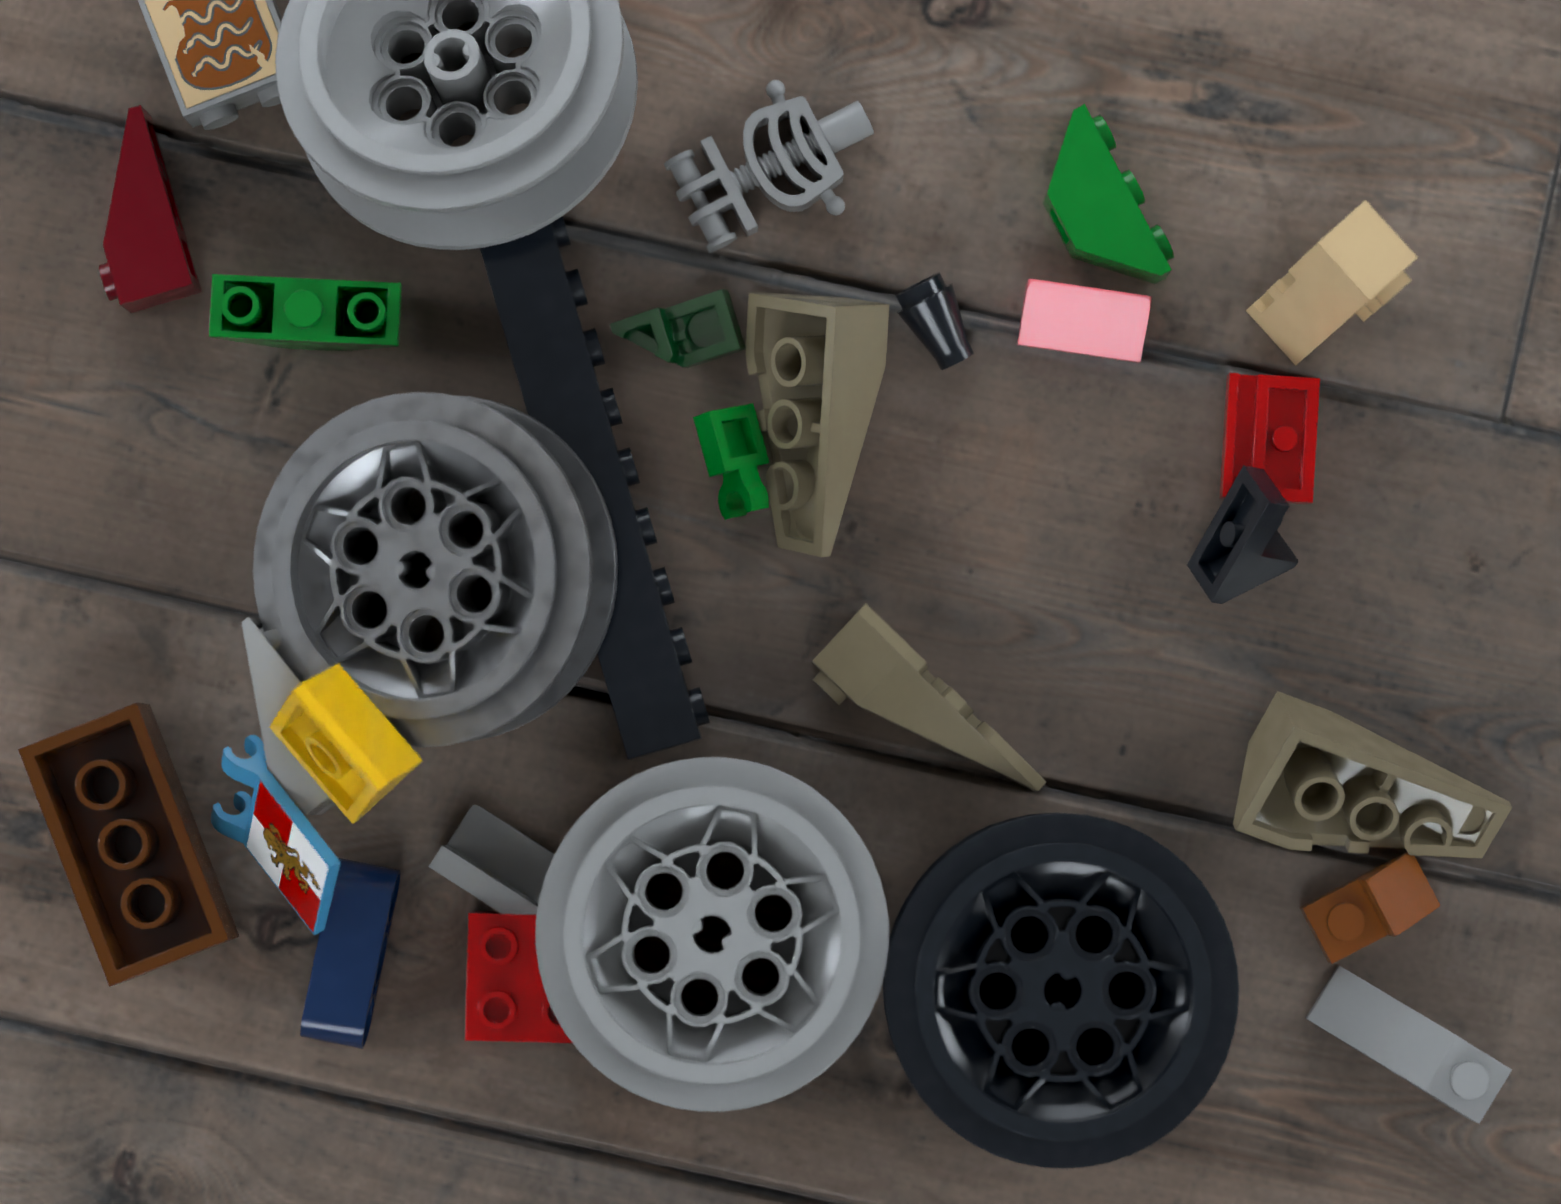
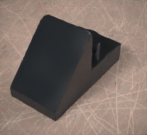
M1243 465L1187 564L1212 603L1223 604L1293 569L1298 564V559L1277 531L1290 505L1264 469Z

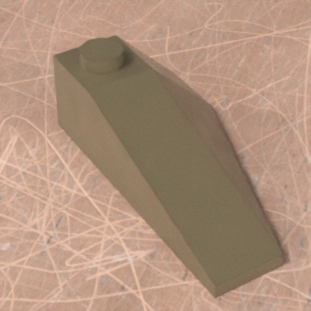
M753 292L748 295L745 356L748 374L758 375L763 410L757 411L756 414L761 432L768 433L773 462L766 472V481L778 548L818 557L831 556L886 367L889 304L846 297Z
M867 604L851 618L812 660V664L820 670L812 680L839 706L848 697L857 707L1033 791H1039L1047 783L985 721L981 722L972 714L974 712L972 708L952 687L948 686L939 677L935 678L927 670V662Z
M1277 691L1248 742L1233 826L1236 831L1289 850L1312 851V845L1345 846L1348 853H1369V847L1406 849L1409 855L1483 858L1510 813L1512 806L1509 801L1330 710Z

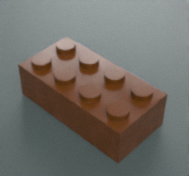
M136 702L18 749L109 987L127 982L240 937L150 704Z

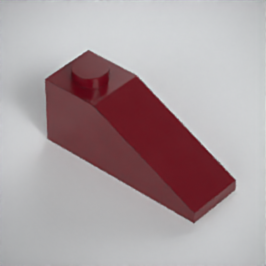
M141 105L128 109L103 241V248L108 263L99 265L100 277L108 299L110 301L118 299L120 306L130 313L202 292L152 116Z

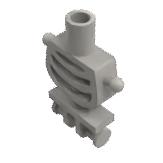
M772 80L766 86V93L771 98L773 105L754 111L744 125L743 146L746 159L745 166L740 165L739 169L734 168V172L729 171L712 136L701 140L700 143L713 171L701 176L693 160L695 154L692 149L684 151L664 163L666 170H671L680 187L675 192L679 201L683 202L692 198L697 211L692 213L688 219L693 227L700 226L709 243L706 246L709 253L729 245L738 238L735 232H730L721 215L731 209L734 210L747 237L758 232V225L742 196L743 192L748 193L749 189L754 190L755 186L759 187L769 201L787 212L803 211L822 199L826 204L828 213L834 216L843 213L845 202L832 191L842 183L844 175L835 153L874 134L872 125L858 100L817 121L805 97L799 96L785 100L784 84L779 80ZM785 118H789L793 139H791V143L787 141L784 146L779 137L778 125ZM801 122L806 125L808 134L802 132ZM768 124V139L771 150L768 151V154L763 153L762 157H756L753 147L756 132L762 126ZM818 154L822 156L826 165L818 160ZM800 163L805 164L819 181L811 182L795 169V166L799 167ZM777 175H784L791 186L802 194L788 195L778 190L770 182L771 178L775 179ZM720 184L726 196L709 203L704 192Z

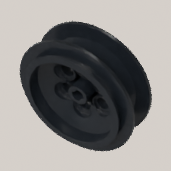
M1040 813L1010 818L989 825L967 836L949 848L919 878L905 899L889 937L887 965L883 978V999L888 1030L898 1059L919 1096L940 1120L973 1145L995 1156L1036 1167L1068 1169L1110 1163L1130 1156L1154 1144L1170 1133L1192 1113L1212 1087L1227 1058L1238 1016L1239 979L1233 943L1226 923L1214 899L1200 879L1175 854L1151 837L1129 826L1108 819L1083 814ZM1097 915L1107 923L1109 937L1107 943L1101 949L1087 952L1078 946L1075 931L1082 919ZM1025 916L1039 918L1045 928V939L1042 945L1031 952H1022L1016 949L1011 940V929L1014 923ZM1129 971L1135 973L1140 979L1142 987L1139 998L1130 1006H1115L1108 994L1110 981L1120 972ZM990 973H1006L1014 984V993L1011 1000L1004 1006L996 1008L985 1005L979 996L980 983ZM1056 973L1065 980L1073 978L1075 982V991L1072 997L1063 1004L1054 997L1045 999L1044 986L1047 979ZM1025 1028H1035L1041 1030L1046 1038L1044 1054L1034 1062L1024 1063L1018 1061L1012 1053L1014 1037ZM1090 1028L1105 1030L1110 1039V1049L1107 1055L1097 1062L1081 1060L1076 1050L1079 1036Z

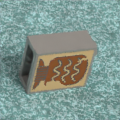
M138 0L182 116L193 128L201 124L204 130L225 126L239 118L237 110L258 102L261 103L262 107L281 104L276 81L275 56L282 16L276 0Z

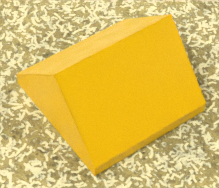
M339 663L304 681L292 690L269 726L352 824L365 815L423 761Z

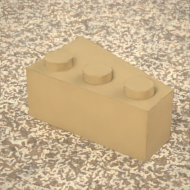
M1365 200L1288 270L1289 272L1282 279L1274 283L1246 312L1296 366L1355 313L1364 322L1412 281L1404 270L1418 257Z

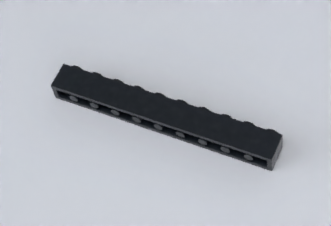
M561 216L551 224L529 235L510 242L480 248L527 413L550 428L582 460L605 500L612 521L618 558L617 593L610 624L597 654L627 758L632 760L702 739L699 726L710 723L700 687L688 690L681 666L693 663L683 628L670 630L664 606L675 603L665 567L655 570L652 568L646 546L658 543L648 508L636 510L629 486L639 484L640 480L630 447L618 450L612 426L622 424L623 421L613 388L601 391L594 367L606 363L596 329L592 328L583 331L577 307L587 305L588 301L578 268L570 271L565 269L560 248L569 246L571 243L563 216Z

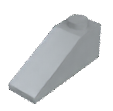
M1337 965L1306 1016L1307 1020L1460 1115L1478 1124L1512 1071L1509 1067L1339 965Z

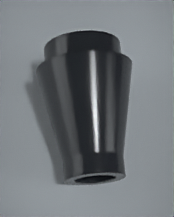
M940 273L927 277L896 295L902 308L897 313L935 358L941 370L947 369L974 354L967 339L953 284L946 285Z

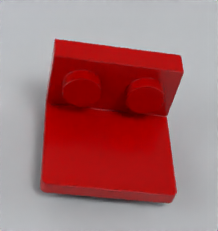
M472 911L468 913L465 1041L572 1043L553 1013L544 991L536 951L537 914H502L498 911Z

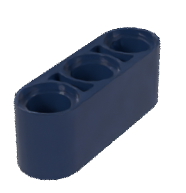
M338 858L341 863L325 930L319 933L302 1015L300 1036L363 1049L372 1021L398 896L401 872L392 868Z

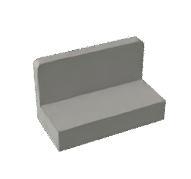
M473 805L447 845L441 846L428 867L502 914H537L544 879L555 854L480 805Z

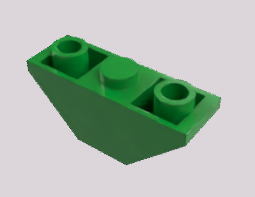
M1083 104L1073 110L1069 119L1043 205L1071 258L1156 284L1166 279L1172 271L1168 263L1170 259L1174 258L1172 247L1161 227L1157 224L1150 228L1139 208L1140 205L1145 203V197L1132 172L1128 169L1121 173L1110 151L1116 148V142L1106 121L1101 115L1092 118L1086 105Z
M212 274L209 337L286 349L353 351L399 347L402 284L394 282Z

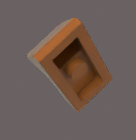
M1405 852L1299 908L1328 963L1333 964L1387 935L1396 937L1441 905L1415 856Z

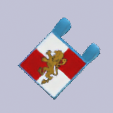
M250 735L245 738L244 749L251 758H238L228 746L223 749L221 766L229 777L254 788L252 798L245 791H239L234 794L233 804L241 812L238 815L227 814L223 811L221 804L215 803L212 807L211 823L219 833L244 844L313 935H316L325 930L341 862L267 769L263 741L257 735Z

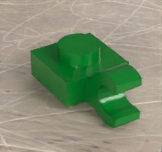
M754 403L712 410L693 417L709 477L723 475V484L718 493V505L725 520L745 516L747 512L769 508L768 492L760 479L757 467L770 462Z

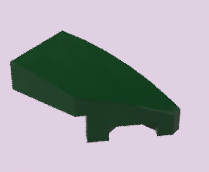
M724 289L665 309L657 307L610 324L613 334L627 339L654 353L655 356L683 368H690L746 349L729 292Z

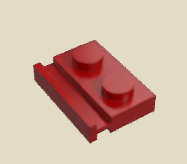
M1231 372L1227 375L1220 499L1226 497L1241 468L1245 465L1264 469L1287 503L1308 505L1313 503L1320 378L1262 374L1245 375Z

